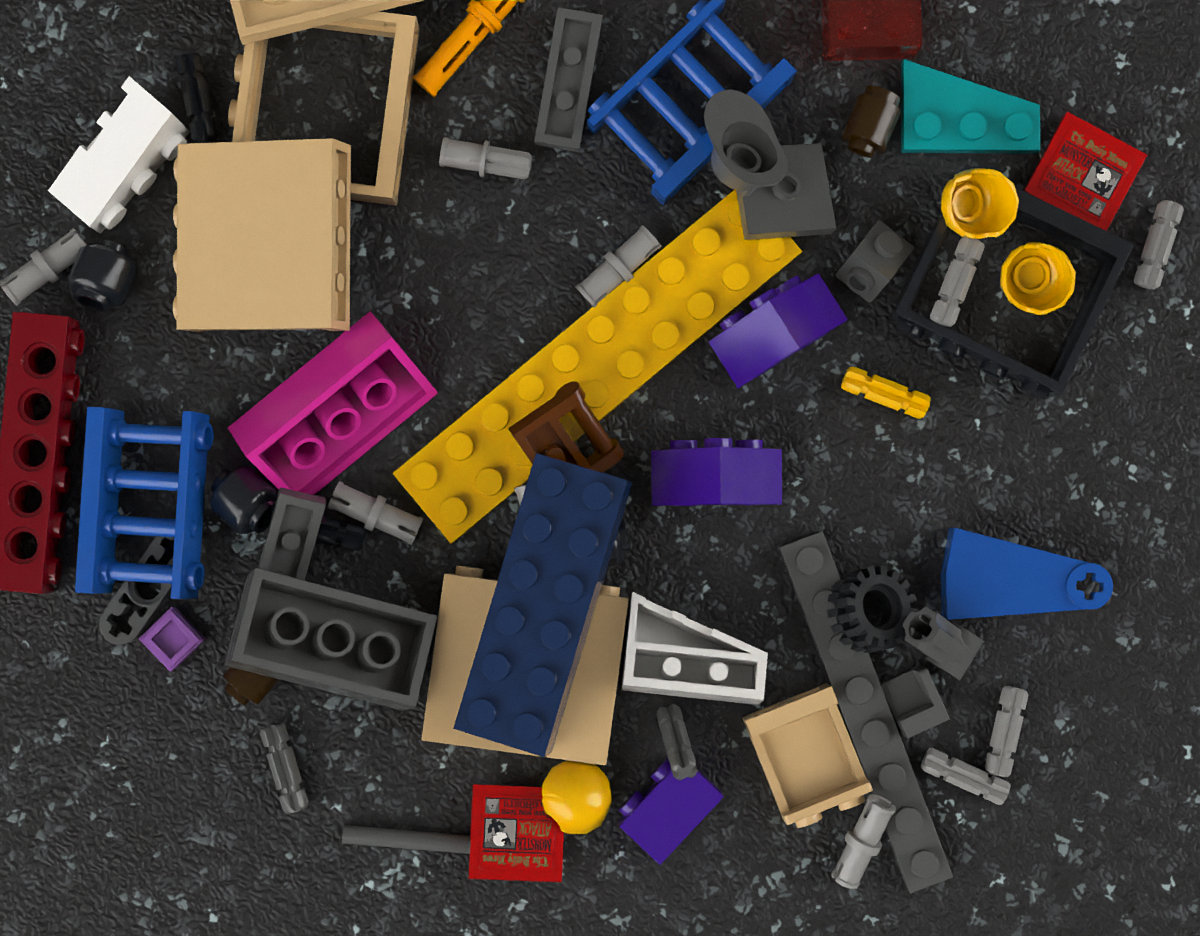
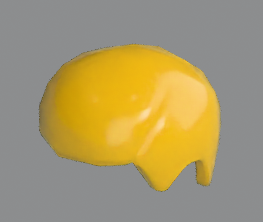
M974 168L955 174L954 178L947 182L942 192L941 211L946 225L961 237L971 239L998 237L1016 219L1019 198L1014 183L1004 174L994 169Z
M1028 242L1012 250L1002 264L1000 286L1008 301L1018 309L1037 315H1044L1066 304L1075 289L1076 272L1068 256L1062 250L1041 242Z
M566 760L552 767L542 784V803L545 813L550 815L559 824L561 831L567 834H587L602 825L610 810L612 803L610 782L604 772L595 764Z

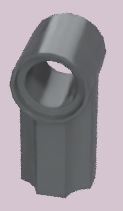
M926 606L920 611L910 612L902 625L906 633V642L925 654L927 662L959 681L984 643L982 639L970 631L947 620L938 612Z

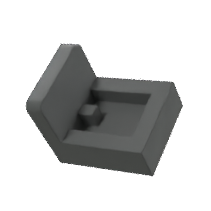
M878 220L836 273V277L853 292L860 295L866 301L872 302L892 279L915 247L882 221Z

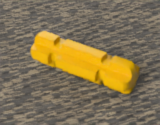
M854 366L846 370L841 384V388L855 395L863 393L865 394V399L897 411L900 408L904 409V414L917 419L924 418L930 406L931 397L917 390L909 392L908 387L875 374L872 377L867 376V371Z

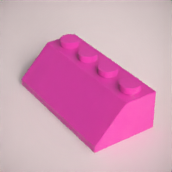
M370 311L352 325L350 331H345L231 424L228 430L244 455L278 490L281 487L315 495L437 395L438 392Z

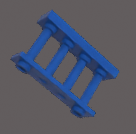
M700 0L686 15L689 22L618 91L612 96L605 92L588 109V112L592 115L587 119L588 130L593 135L607 124L654 172L651 177L656 182L652 185L651 194L663 206L711 160L713 144L706 127L702 126L699 128L652 79L672 61L709 99L713 94L726 90L685 49L702 30H705L752 78L750 83L754 87L747 95L760 104L763 109L793 81L797 72L785 58L775 67L769 62L765 65L722 22L718 15L723 11L726 0H711L710 2L708 0ZM638 92L686 140L684 145L688 151L677 162L671 157L666 159L619 111Z
M87 407L75 593H112L113 584L117 580L172 584L171 599H198V590L201 589L205 576L204 566L200 559L207 451L210 450L213 443V428L209 423L210 415L183 411L182 426L126 424L124 411L103 407ZM125 442L181 445L179 472L123 470L121 466L122 446ZM122 488L178 491L176 519L120 516L118 512L119 492ZM119 534L175 537L173 565L117 562L115 558L116 538Z

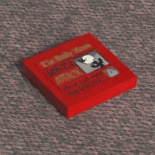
M1066 112L1023 191L1107 231L1147 154L1079 117Z
M473 784L468 879L562 882L564 832L561 831L559 824L550 815L545 813L542 803V787Z

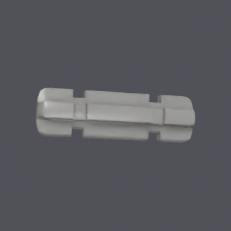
M1162 200L1157 204L1153 217L1156 223L1150 226L1140 258L1144 262L1141 266H1138L1134 277L1136 285L1153 290L1161 285L1165 272L1161 268L1167 265L1177 234V230L1174 227L1180 224L1184 211L1182 205L1169 200Z
M967 237L959 240L954 253L957 258L951 261L938 294L941 299L937 300V302L935 301L930 314V319L947 327H951L956 323L961 310L958 305L965 300L977 269L974 264L980 261L985 248L984 243Z
M1004 686L1002 688L999 704H1002V710H997L989 745L993 747L992 753L987 754L985 771L1001 777H1009L1011 775L1014 759L1010 757L1012 752L1016 753L1024 718L1020 713L1021 709H1026L1029 696L1028 692L1024 689L1012 686Z
M929 748L922 759L921 769L926 773L938 778L941 775L946 782L978 796L983 794V798L998 805H1002L1007 799L1011 785L994 775L988 777L987 772L954 757L950 760L947 754L934 748Z

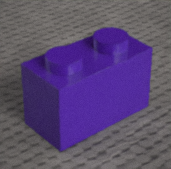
M668 757L650 775L655 782L642 795L636 790L619 808V811L623 814L619 819V827L659 865L663 863L724 797L722 792L699 770L693 778L686 777L682 781L674 778Z

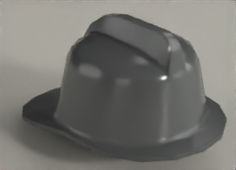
M722 90L713 94L705 105L704 121L713 144L711 166L715 176L721 183L737 190L742 197L751 195L759 187H771L780 183L787 174L788 160L761 105L749 95L737 90Z

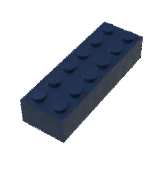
M536 453L453 729L541 757H546L552 753L632 482Z

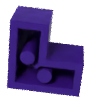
M819 273L803 282L797 275L775 290L772 288L751 301L749 304L754 311L748 315L743 310H740L721 322L720 326L723 332L710 340L709 344L736 387L740 388L794 353L817 341L848 319Z
M731 438L704 439V448H698L696 440L670 441L669 450H651L652 506L782 505V449L763 448V440H735V447H732Z

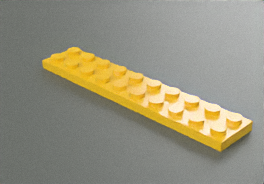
M733 190L632 274L634 277L628 283L623 281L599 301L597 306L592 307L392 474L446 539L453 544L515 492L514 488L520 487L528 481L533 464L508 429L509 427L552 399L560 387L572 381H577L586 394L584 400L598 421L602 420L798 257L802 250L791 237L744 240L736 190ZM571 412L558 419L574 442L585 434Z

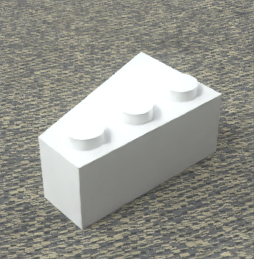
M130 76L121 87L128 95L113 115L109 111H104L96 122L103 130L87 148L84 145L79 146L48 190L83 222L100 234L105 228L108 230L114 228L123 219L127 211L125 205L136 193L141 195L152 186L157 177V174L154 172L166 159L171 161L178 156V144H186L187 140L185 137L190 132L166 107Z
M632 592L621 690L759 705L764 700L767 652L716 629L712 630L686 618L683 614L674 610L670 611Z

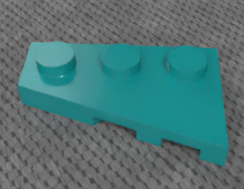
M903 59L901 63V153L1037 154L1040 151L1039 104Z

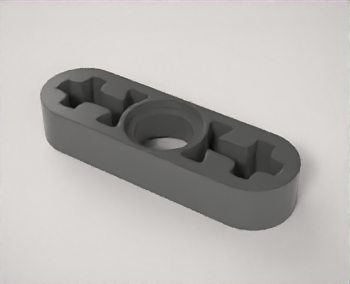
M156 536L138 563L150 564L153 558L157 562H163L170 550L165 545L166 540H174L175 537ZM171 558L167 565H173V558ZM124 581L100 617L99 628L102 636L108 642L116 645L129 644L138 640L170 596L172 584L161 583L160 593L155 598L149 600L143 598L138 593L137 582ZM128 595L132 602L146 607L148 610L145 614L141 610H135L128 621V624L133 627L131 633L125 631L117 635L114 632L117 624L112 619L114 615L123 616L129 611L133 604L124 602Z

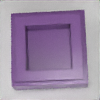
M174 606L154 623L139 640L172 672L206 638Z

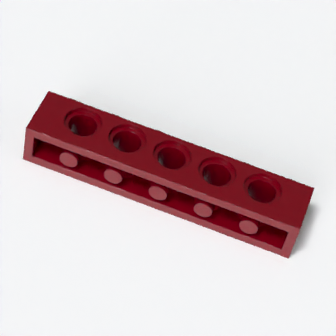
M13 312L0 436V590L36 594L53 593L54 585L59 584L62 576V559L57 557L58 539L64 538L67 526L66 512L61 511L63 493H68L71 484V468L66 466L67 447L73 446L76 434L75 421L70 420L72 402L78 400L80 392V377L78 374H75L76 356L82 355L85 342L84 330L79 329L80 321L69 316ZM52 351L56 358L55 366L51 372L43 375L39 371L38 360L44 352ZM47 396L51 402V411L45 419L39 421L34 415V404L40 397ZM41 441L46 447L47 455L42 464L34 466L30 461L29 451L36 442ZM33 487H36L42 495L41 506L35 512L29 511L25 505V495ZM27 533L34 535L38 543L37 551L31 558L25 557L20 549L21 539Z

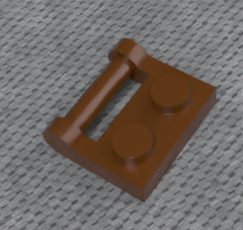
M577 381L568 382L560 387L552 399L508 429L532 464L537 453L603 473L621 460L624 450L616 439H610L584 400L586 394ZM571 412L595 448L594 453L586 459L558 420Z

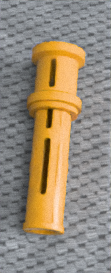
M471 0L467 4L468 8L466 11L468 15L441 44L420 71L412 77L413 80L431 96L435 97L437 92L465 62L489 32L491 34L499 32L502 28L501 21L518 2L524 3L525 0Z

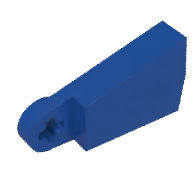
M949 528L941 569V615L947 620L1097 609L1105 605L1112 595V578L1108 571L1098 564L1084 562L958 528ZM1086 573H1091L1092 581L1099 583L1098 592H1091L1089 599H1084V591L1077 590L1076 588L1077 581L1085 580Z

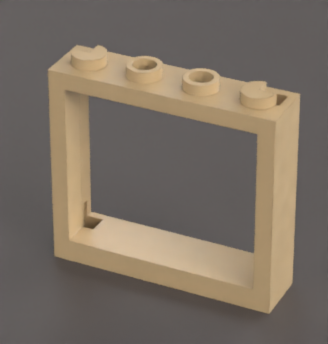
M375 12L314 27L394 38L376 185L351 183L350 200L397 206L413 85L412 77L414 76L420 30L417 18L411 15ZM268 39L245 44L244 55L238 54L236 57L234 79L235 82H240L238 100H231L228 113L229 127H234L232 142L255 141Z

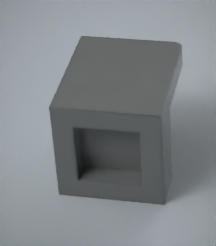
M919 665L881 683L893 718L901 735L906 738L915 736L950 720L926 667Z

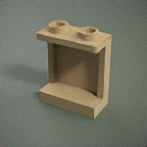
M827 683L742 717L781 816L786 825L795 823L797 828L818 822L823 818L821 812L838 805L840 811L858 806L866 801L864 794L873 791L870 781L864 774L837 707L839 703L833 688Z

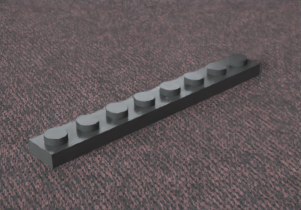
M823 531L778 547L826 676L839 703L837 705L864 774L873 788L871 794L888 799L892 802L891 805L896 807L895 813L891 816L885 828V832L907 890L911 894L953 878L869 653H864V651L856 652L851 650L852 644H842L839 639L844 633H834L831 628L832 625L837 623L836 617L828 618L827 610L835 608V604L827 601L829 594L837 592L832 587L841 578Z

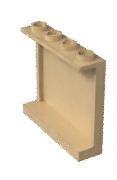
M333 138L178 144V157L175 159L173 167L174 177L177 181V204L173 210V220L177 228V249L173 255V267L177 274V295L173 300V315L177 320L176 330L204 332V330L295 329L350 331L351 145Z
M456 565L455 574H444L421 740L538 756L453 729L498 581L496 579L483 578L484 569ZM602 585L555 744L552 753L547 755V758L607 765L629 601L628 597L620 596V587Z

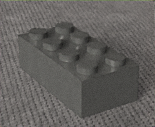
M255 568L247 575L224 665L404 711L416 707L437 616Z

